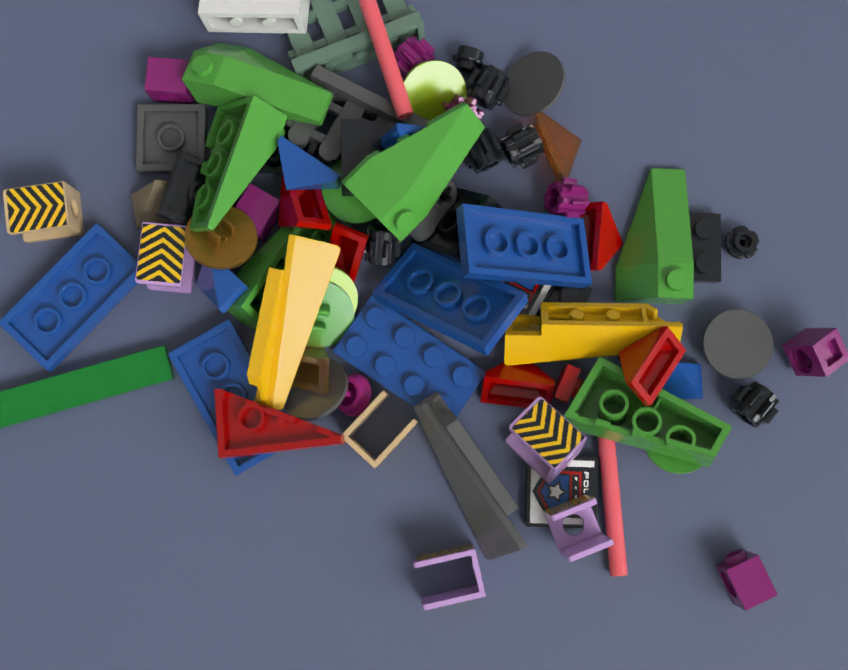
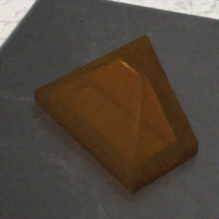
M543 112L535 114L532 126L535 127L541 137L545 150L544 154L556 181L561 182L563 177L568 178L582 140Z
M305 347L291 387L323 394L329 392V356L324 347Z

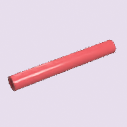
M358 0L397 119H407L413 116L414 112L377 1Z
M597 437L606 536L612 538L614 545L607 547L610 576H626L628 571L615 441Z

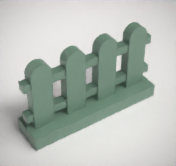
M311 0L313 10L309 11L307 25L318 21L325 38L312 42L308 30L306 34L287 33L293 50L287 53L295 73L311 81V74L317 64L336 74H340L377 60L358 0H337L334 2L332 0ZM381 0L387 13L382 15V19L394 53L409 37L415 36L419 41L422 38L425 39L423 19L419 11L416 12L413 4L407 6L404 0ZM349 9L356 26L344 30L337 13Z

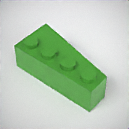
M600 356L564 415V418L580 432L708 468L711 466L732 428L726 422L661 389L651 406H645L626 384L622 368Z

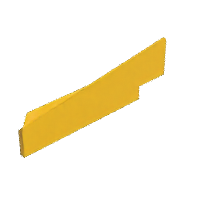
M289 234L284 270L268 269L247 371L249 384L257 386L254 402L275 410H282L284 408L340 253L339 246Z
M541 302L540 316L519 314L506 330L504 337V364L511 366L619 355V351L662 326H668L677 339L681 341L683 324L679 321H664L658 317V309L648 303Z

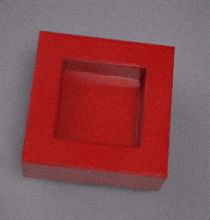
M569 364L562 367L554 387L553 400L567 403L569 398H575L583 381L578 378L581 369Z

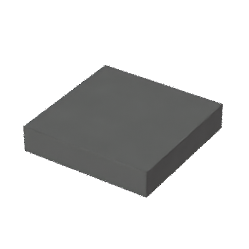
M137 104L136 171L139 174H170L180 150L207 161V147L205 146L208 136L207 106L205 104Z

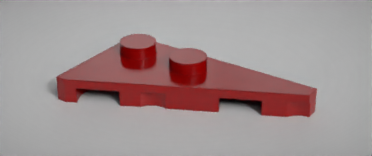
M214 389L218 458L226 459L345 444L344 435L225 390Z

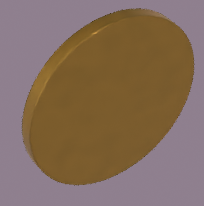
M231 207L212 231L194 232L190 230L191 219L187 223L185 229L186 248L190 255L203 266L218 270L232 269L244 264L255 252L258 239L255 224L247 214L237 208Z

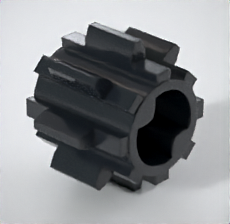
M484 64L480 70L475 68L468 79L466 96L475 98L477 100L476 105L483 109L493 110L495 105L501 106L507 97L508 90L510 89L507 85L510 79L502 70L493 65Z
M519 123L507 129L506 137L501 139V143L504 147L503 153L509 164L513 168L521 165L525 169L537 163L539 155L543 154L545 150L541 137L532 124L523 127L522 123Z
M484 128L463 160L466 167L468 166L469 169L473 168L474 172L478 174L498 165L500 161H503L500 152L504 151V147L498 135L495 133L491 134L488 128Z
M383 224L367 225L366 232H362L369 235L364 251L365 262L382 266L394 264L396 256H400L402 241L400 242Z
M756 381L751 382L749 386L745 385L744 387L741 385L731 397L735 401L731 406L733 413L743 422L754 428H758L764 423L769 424L779 412L775 408L779 403L777 396L767 387Z

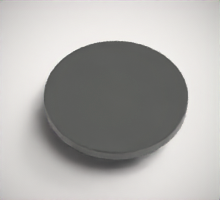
M544 51L533 52L522 57L511 67L506 75L510 79L507 85L510 89L504 103L514 114L522 117L536 116L548 110L558 100L565 85L566 74L561 61L555 55Z
M733 309L720 313L708 323L702 338V349L708 364L717 373L731 379H745L760 373L768 365L773 353V337L767 324L758 315L747 310Z
M328 358L315 359L300 366L297 369L284 405L287 412L291 416L305 421L318 420L333 412L341 404L348 390L349 381L345 369L337 361Z

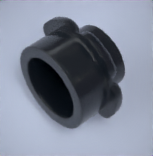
M461 45L458 47L457 54L452 55L453 61L457 62L456 68L468 74H472L475 68L480 70L484 65L482 62L484 53L471 46Z
M737 226L733 229L732 233L730 232L726 235L725 248L733 258L742 259L745 257L749 259L758 250L756 247L759 244L758 235L755 231H749L746 226ZM740 240L745 241L744 246L740 245Z

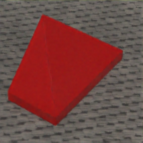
M283 175L278 227L330 230L332 223L321 189L286 190Z
M604 201L589 203V206L585 209L586 212L580 215V218L584 219L590 271H601L623 245L608 204Z
M336 222L329 242L340 247L335 267L348 274L355 284L369 235Z
M668 326L658 328L618 352L625 382L645 406L652 405L686 352L684 346Z
M503 362L485 372L480 402L527 408L538 397H542L547 403L551 404L555 380L533 363L507 366Z

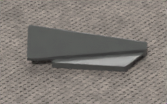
M435 391L418 403L414 410L485 558L492 560L522 550L527 544L507 517L519 507L457 417L450 411L440 394Z

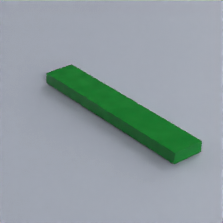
M165 345L0 391V429L175 380L171 359L168 356V348Z

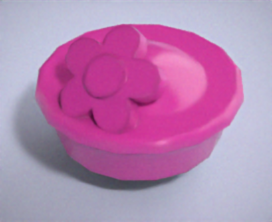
M350 374L348 375L347 393L338 408L343 414L353 417L360 415L368 407L371 400V387L369 381L364 376Z

